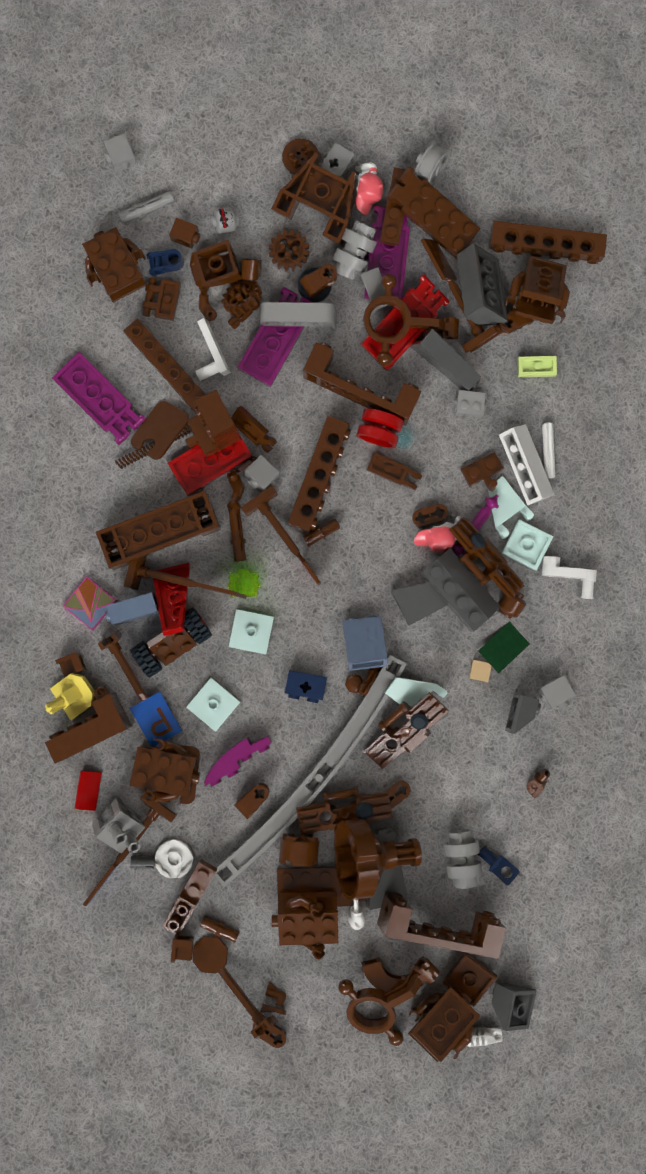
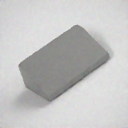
M378 267L360 274L370 301L379 296H384L385 288L382 285V276ZM388 304L380 305V306L376 307V308L374 309V311L377 310V309H380V308H382V307H385V306H387Z

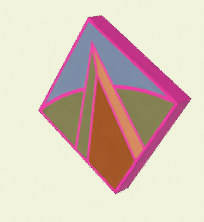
M86 577L63 607L91 630H94L105 617L107 605L114 604L117 600L89 577Z

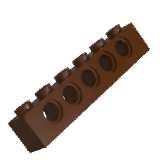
M494 221L491 227L489 249H493L497 253L512 251L514 255L529 253L534 257L545 255L550 256L549 258L553 260L568 258L571 262L586 260L588 264H598L605 257L607 234ZM511 236L514 242H508L505 237ZM524 239H531L533 244H527ZM543 241H549L551 246H545ZM562 243H567L570 249H565ZM581 245L587 246L589 251H583Z
M137 318L123 332L196 413L194 409L197 407L195 400L206 394Z
M327 416L288 525L309 533L311 529L315 530L318 519L315 518L317 511H322L325 503L322 500L324 493L328 494L331 483L328 481L331 475L335 476L338 465H335L337 457H342L344 447L341 446L344 440H348L351 432L348 429L349 423ZM335 435L339 441L336 444H331L328 438ZM324 453H329L332 455V460L325 462L321 457ZM323 471L326 476L324 479L318 480L315 477V473ZM312 488L319 491V495L315 498L308 495L309 490ZM305 506H309L313 510L308 516L301 512Z

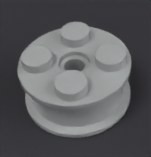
M431 140L425 152H420L416 159L418 165L415 167L413 174L421 180L425 179L434 186L445 170L452 151L438 146L437 141Z

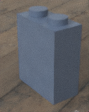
M152 592L107 605V611H105L107 621L111 622L112 625H121L159 613L156 594Z
M371 615L362 619L349 618L343 621L349 671L387 666V653L381 616Z

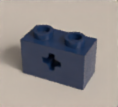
M289 670L285 693L288 694V698L299 700L300 696L307 697L308 702L318 703L319 700H323L327 677ZM305 682H308V685L312 686L311 690L308 689L307 692H303L300 684L303 685Z

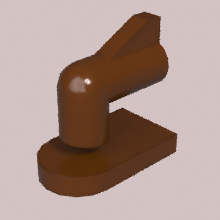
M269 982L265 995L276 998L275 1005L284 1006L286 993L278 990ZM263 1004L261 1007V1012H276L286 1015L287 1012L267 1004Z

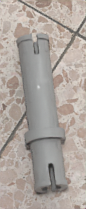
M169 190L138 205L133 204V207L119 212L118 215L122 224H125L136 218L141 219L143 215L175 201Z

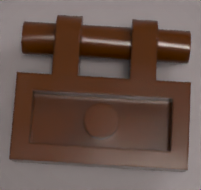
M149 278L145 288L147 292L146 298L142 303V315L150 317L151 310H155V318L174 321L181 283L161 279L160 286H156L157 279ZM156 293L159 294L157 303L152 302L153 296Z

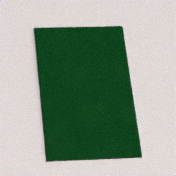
M509 621L478 652L499 674L530 643Z

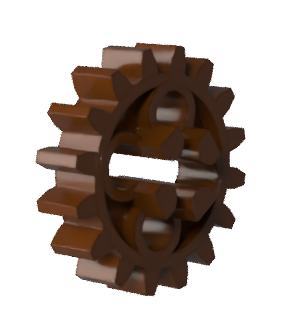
M284 229L283 235L277 232V239L271 238L273 244L269 245V250H271L269 257L273 258L272 263H278V269L283 266L285 272L288 271V268H291L294 272L295 266L301 269V262L307 263L306 257L309 256V251L307 250L309 249V244L305 243L306 237L300 238L301 232L294 234L293 229H291L290 233H287L286 229ZM281 241L287 242L288 249H292L293 256L298 257L297 260L291 259V253L286 251V247ZM295 243H299V244H300L299 247L293 246V245H294ZM279 254H285L283 258L278 257Z
M239 280L237 284L232 283L231 288H226L227 293L222 295L224 299L221 302L226 311L231 315L235 313L236 316H239L241 312L245 315L247 310L252 311L253 306H258L257 301L262 299L260 296L262 291L257 281L243 280L241 282Z

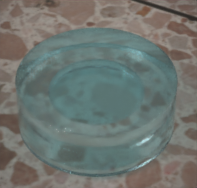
M403 429L401 432L396 433L399 437L396 446L400 449L409 448L413 442L411 432Z

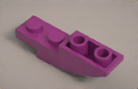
M269 735L251 744L249 738H246L229 749L208 773L204 781L205 786L210 784L212 787L222 782L220 778L226 775L230 778L238 774V769L241 768L238 760L241 759L244 762L253 757L252 753L256 751L262 753L270 748L269 745L272 741Z

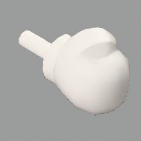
M358 899L354 900V906L347 912L348 922L354 930H360L365 924L363 909L359 906Z

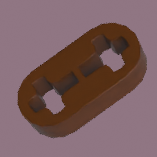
M442 504L422 508L414 512L412 521L417 527L436 524L447 518L448 510ZM437 508L440 511L444 510L442 518H439L438 515L431 516V514L435 513ZM419 513L422 516L429 515V518L424 519V523L415 520V518H418Z
M398 781L386 790L389 792V797L394 796L390 800L391 809L410 795L411 789L406 781ZM398 785H401L402 787L405 785L407 786V788L405 789L406 793L404 795L402 793H399L395 796L394 793H396L399 790Z
M276 1024L270 1026L267 1029L268 1032L259 1037L275 1048L283 1047L286 1043V1032ZM271 1033H273L276 1036L278 1034H281L282 1041L278 1040L277 1042H275V1037L271 1035Z

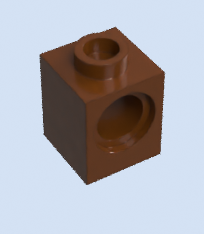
M179 218L175 219L169 234L171 241L192 249L194 244H198L200 239L198 226Z

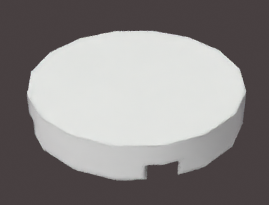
M167 840L156 851L155 865L157 870L166 878L183 877L192 867L194 859L192 850L182 840Z

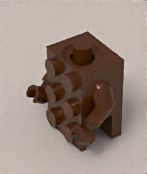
M117 227L105 233L104 231H99L94 234L93 239L82 244L88 255L85 259V272L90 286L93 287L92 283L94 281L102 282L113 303L146 286L136 266L139 258L145 260L146 257L135 243L128 238L121 237Z
M529 256L524 272H520L512 280L509 291L510 297L506 299L505 306L510 302L513 304L512 311L516 307V315L543 323L553 324L556 315H559L561 317L560 323H562L566 317L564 309L567 307L570 291L566 283H564L567 265Z
M158 738L153 739L159 743L156 748L137 747L129 786L144 788L142 792L148 793V796L145 799L141 798L142 801L168 802L178 799L179 796L188 797L191 795L193 783L198 784L201 772L195 771L198 757L189 756L187 750L175 742L163 741Z
M337 891L278 893V915H272V927H278L279 946L303 945L312 951V955L316 959L320 960L325 955L324 944L339 943Z
M449 987L442 994L437 992L425 997L417 1007L412 1008L409 1016L414 1012L418 1017L415 1019L417 1023L408 1034L436 1062H442L451 1050L456 1052L453 1059H457L460 1051L471 1042L474 1032L473 1024L480 1015L469 1005L472 1000L465 993L459 995Z

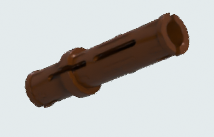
M234 506L232 511L228 509L232 535L230 542L233 545L234 562L246 560L244 546L246 540L243 538L240 509H236Z

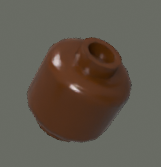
M519 592L510 600L503 594L498 601V604L501 606L498 611L509 619L518 617L526 606V602L523 600L524 595Z

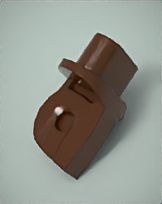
M544 769L541 773H536L534 778L529 780L527 784V791L534 799L545 788L547 779L550 776V772L547 769Z

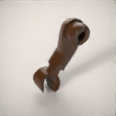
M199 287L201 291L199 295V310L206 320L214 321L217 313L209 304L207 291L210 287L206 289Z
M229 471L227 478L233 493L232 500L227 504V507L232 511L234 506L236 509L241 508L238 501L241 500L244 485L239 474L235 471Z

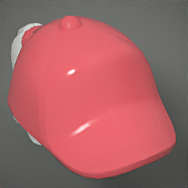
M371 162L355 166V170L360 173L357 176L356 207L363 215H368L372 205L380 201L383 195V182L377 175V166Z
M461 516L456 517L454 524L446 522L440 526H433L431 529L421 530L416 534L414 544L416 546L429 547L434 553L446 552L449 548L453 547L457 540L449 529L461 520Z

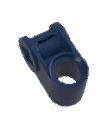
M176 249L154 251L146 254L150 264L149 274L153 276L178 271L184 266V259ZM172 258H179L176 263H170Z

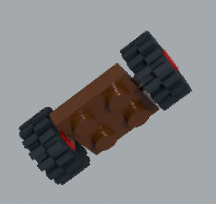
M192 607L185 612L184 624L186 628H184L183 632L164 636L162 632L147 643L142 641L130 649L136 663L147 677L151 678L162 670L158 659L167 666L184 653L189 652L197 643L200 645L212 636L206 623L195 608Z

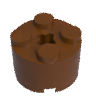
M283 833V837L280 840L279 863L286 864V861H291L292 866L310 867L313 864L318 865L320 842L318 837H313L312 834H302L301 837L294 836L293 833Z

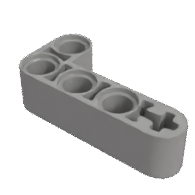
M265 302L261 304V325L318 327L321 331H325V329L336 331L337 310L334 304Z

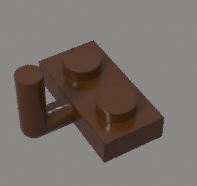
M493 452L462 468L461 472L469 487L484 480L489 491H494L497 481L491 479L490 476L502 471L504 468L496 453Z

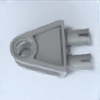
M116 797L111 802L114 814L107 823L100 821L99 817L92 823L95 837L120 853L128 848L129 852L135 853L140 849V843L136 840V837L145 829V826L129 806Z

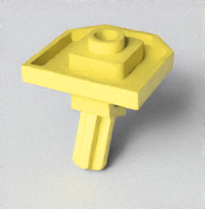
M71 673L50 688L56 699L47 703L45 707L47 713L54 714L63 708L69 719L73 720L93 706L92 702L95 699L94 689L85 676Z

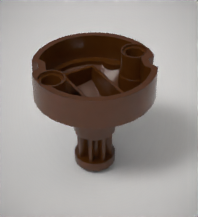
M363 819L344 820L337 824L334 835L335 869L340 888L348 900L371 898L376 892L384 870L395 869L396 866L402 865L414 867L421 864L422 850L416 838L408 839L406 842H380Z

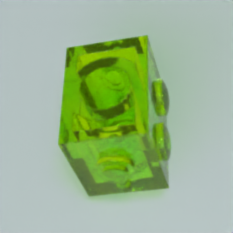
M238 569V573L229 574V590L247 595V597L258 596V589L261 588V585L258 581L259 575L257 572H249V569Z

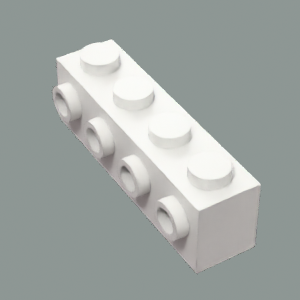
M527 426L513 427L499 434L527 505L554 496Z

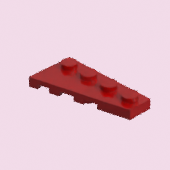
M190 563L155 571L189 579ZM153 578L163 635L167 636L183 632L188 587Z

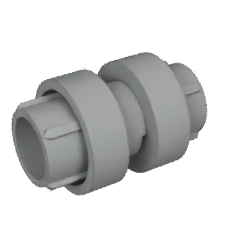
M357 220L352 230L349 228L345 229L341 239L346 241L343 249L337 248L333 257L334 260L338 261L335 267L338 274L355 280L358 271L364 273L368 265V261L364 260L367 251L373 253L377 244L373 240L376 229Z
M470 829L449 831L447 833V842L444 843L445 856L451 857V863L446 864L447 877L452 879L453 886L458 889L478 886V876L483 874L481 861L475 860L474 856L480 853L479 840L474 839L473 831Z

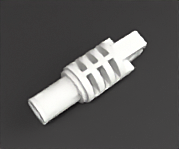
M474 1028L471 1042L467 1046H488L502 1042V1031L496 1028Z

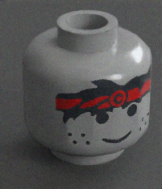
M231 207L215 209L213 216H210L211 227H215L216 232L219 234L234 232L236 227L239 226L237 211H234Z

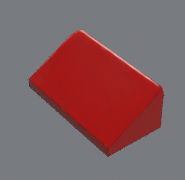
M84 769L80 771L74 809L96 811L102 772Z

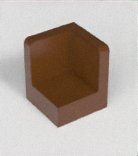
M75 652L55 660L56 664H60L64 677L71 673L77 674L87 670L80 652Z
M174 936L171 963H175L176 959L192 960L194 937Z

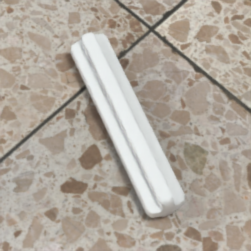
M546 422L542 425L544 470L548 479L555 478L553 423Z

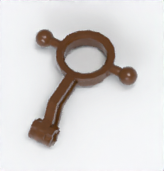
M386 274L382 277L381 282L385 288V294L372 300L366 307L363 316L364 328L368 335L376 342L382 343V351L377 357L378 363L381 366H388L392 363L389 345L403 339L410 328L433 329L436 333H442L441 338L458 339L459 319L455 317L443 318L442 320L411 317L407 305L398 297L392 296V288L397 283L396 277L393 274ZM388 304L394 306L401 313L403 325L398 334L384 337L373 330L370 316L372 311L380 305Z
M423 956L414 964L415 967L411 969L405 982L387 993L376 988H364L356 992L350 980H341L338 985L339 992L343 995H348L352 999L346 1011L348 1021L357 1030L367 1034L385 1032L388 1035L390 1044L394 1046L401 1045L404 1040L402 1032L391 1028L396 1017L394 1007L414 997L423 981L429 984L434 982L436 977L439 976L440 971L428 958ZM364 1001H374L384 1006L388 1014L379 1019H368L358 1013L355 1006Z

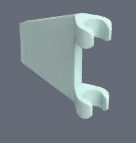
M503 476L497 480V486L494 491H489L488 489L489 498L496 494L499 496L497 500L499 507L498 509L493 508L492 514L495 529L502 539L509 535V531L502 524L520 511L526 521L533 518V512L524 504Z
M395 677L384 693L399 704L405 701L413 707L429 692L434 691L442 698L448 692L436 683Z

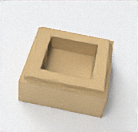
M472 660L469 679L488 682L492 666L487 662Z

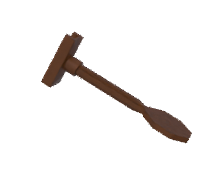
M271 485L243 505L241 509L247 517L256 510L265 515L290 551L298 557L309 575L319 586L321 582L271 511L272 508L268 502L278 495Z
M203 937L194 945L193 963L200 972L220 974L251 1015L252 1021L256 1025L252 1029L251 1034L255 1039L264 1035L267 1032L266 1029L279 1021L274 1015L265 1018L225 968L227 965L228 948L223 941L216 937Z

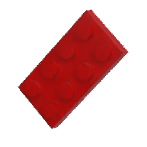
M240 435V441L207 458L198 444L168 462L169 467L187 496L253 457Z

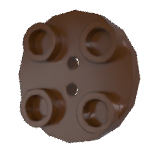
M295 139L285 146L282 153V162L285 169L295 175L315 152L319 154V151L311 141Z

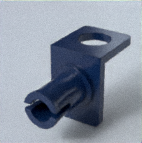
M484 846L480 853L477 854L490 865L489 871L494 873L507 886L520 873L504 856L497 857L487 846ZM510 867L512 869V876L504 878L501 874L502 868Z

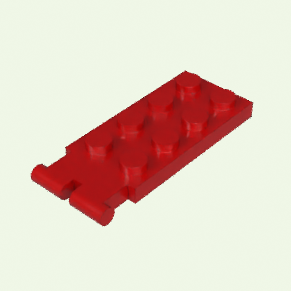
M423 274L419 278L421 282L415 289L410 288L400 300L407 305L411 317L435 319L438 316L436 311L442 305L444 307L448 305L450 301L439 289L433 293L432 290L435 288V285ZM393 306L373 330L384 337L398 334L403 325L402 315L399 310ZM410 328L403 339L396 343H391L389 345V353L392 355V363L382 367L388 371L425 329ZM367 335L360 345L378 362L377 357L382 351V343L376 342Z

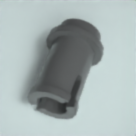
M135 854V856H131L130 868H134V870H137V868L154 869L155 856L138 857Z

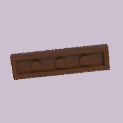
M394 167L390 191L395 184L403 187L399 179L406 169ZM394 200L393 202L387 201L380 243L398 246L404 213L400 211L402 207Z

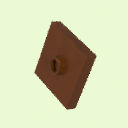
M465 952L447 974L443 984L448 988L451 987L459 995L465 993L472 1000L470 1004L474 1007L497 979V974Z

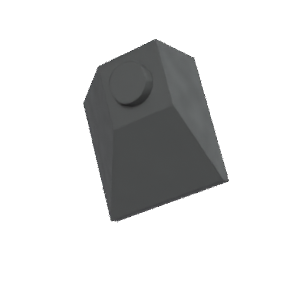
M514 694L505 731L515 734L534 720L541 708L539 699Z
M508 983L495 984L491 1003L503 1030L529 1029L537 990Z

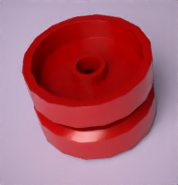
M364 409L361 420L365 424L359 425L356 436L371 444L385 448H396L399 437L395 433L401 432L404 421L384 411Z

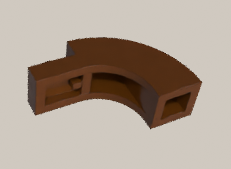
M380 957L361 962L363 972L368 981L376 989L382 990L385 993L402 985L409 975L399 976L389 973L383 967Z

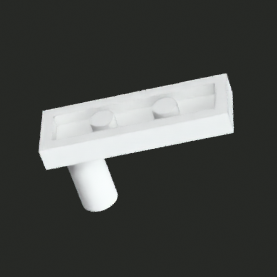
M204 318L197 321L215 361L196 370L199 380L202 381L218 372L224 376L231 373L209 322Z

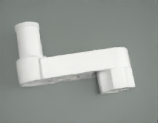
M543 557L542 576L581 579L583 581L581 598L593 599L597 570L560 567V557Z

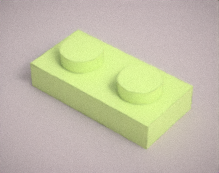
M556 356L517 358L518 377H556L557 375Z

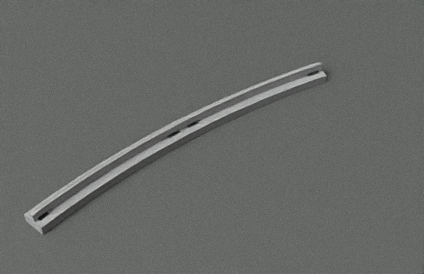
M391 655L388 656L387 666L382 667L368 694L310 774L282 806L246 842L216 867L217 871L214 876L223 887L254 862L298 818L296 807L309 805L326 786L371 725L388 698V695L384 693L395 677H400L406 663ZM392 661H394L389 671H387ZM397 663H398L399 666H398L396 672H395L394 674H392V672L394 671V669H395V667H396V665H397ZM329 767H331L330 771L324 777V773L328 770ZM317 782H319V784L317 785V787H316L313 791H311V789L314 787V785H315ZM229 871L232 872V873H230L226 878H224V879L222 878V877H223L224 875H226Z

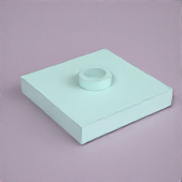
M519 519L501 554L536 571L554 536Z
M236 609L229 647L267 654L274 617Z
M210 678L186 708L216 732L239 705L240 701L213 678Z

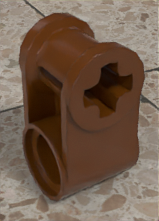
M243 258L241 279L258 280L261 277L262 260Z
M326 264L300 280L309 298L317 296L336 282V268L331 264ZM328 272V274H332V277H325V273Z
M516 309L507 314L508 321L505 324L508 323L509 326L504 327L503 323H496V326L501 327L503 331L501 335H507L527 324L533 323L534 319L516 315Z
M264 783L256 784L234 806L248 819L268 798L270 793L269 787ZM256 789H258L259 791H260L261 789H263V790H264V793H263L264 797H263L262 795H260V796L258 797V796L256 795L257 792H258Z

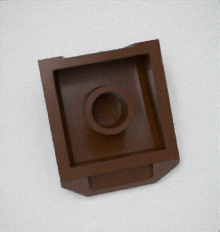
M229 240L191 254L190 267L197 286L201 288L214 287L242 280L239 265Z

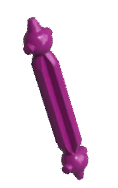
M497 494L493 497L485 498L486 506L482 507L471 521L478 531L491 515V510L493 508L498 509L497 500L499 496ZM460 542L453 545L452 550L456 556L465 554L464 547Z

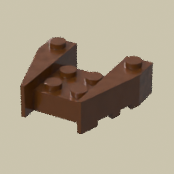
M315 152L301 170L279 191L271 209L289 220H292L299 203L324 214L330 219L322 235L342 245L344 240L341 238L345 229H350L357 175L352 171L347 181L317 166L321 157Z

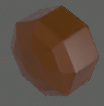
M353 674L346 679L345 686L349 692L358 693L357 690L363 680L360 676Z

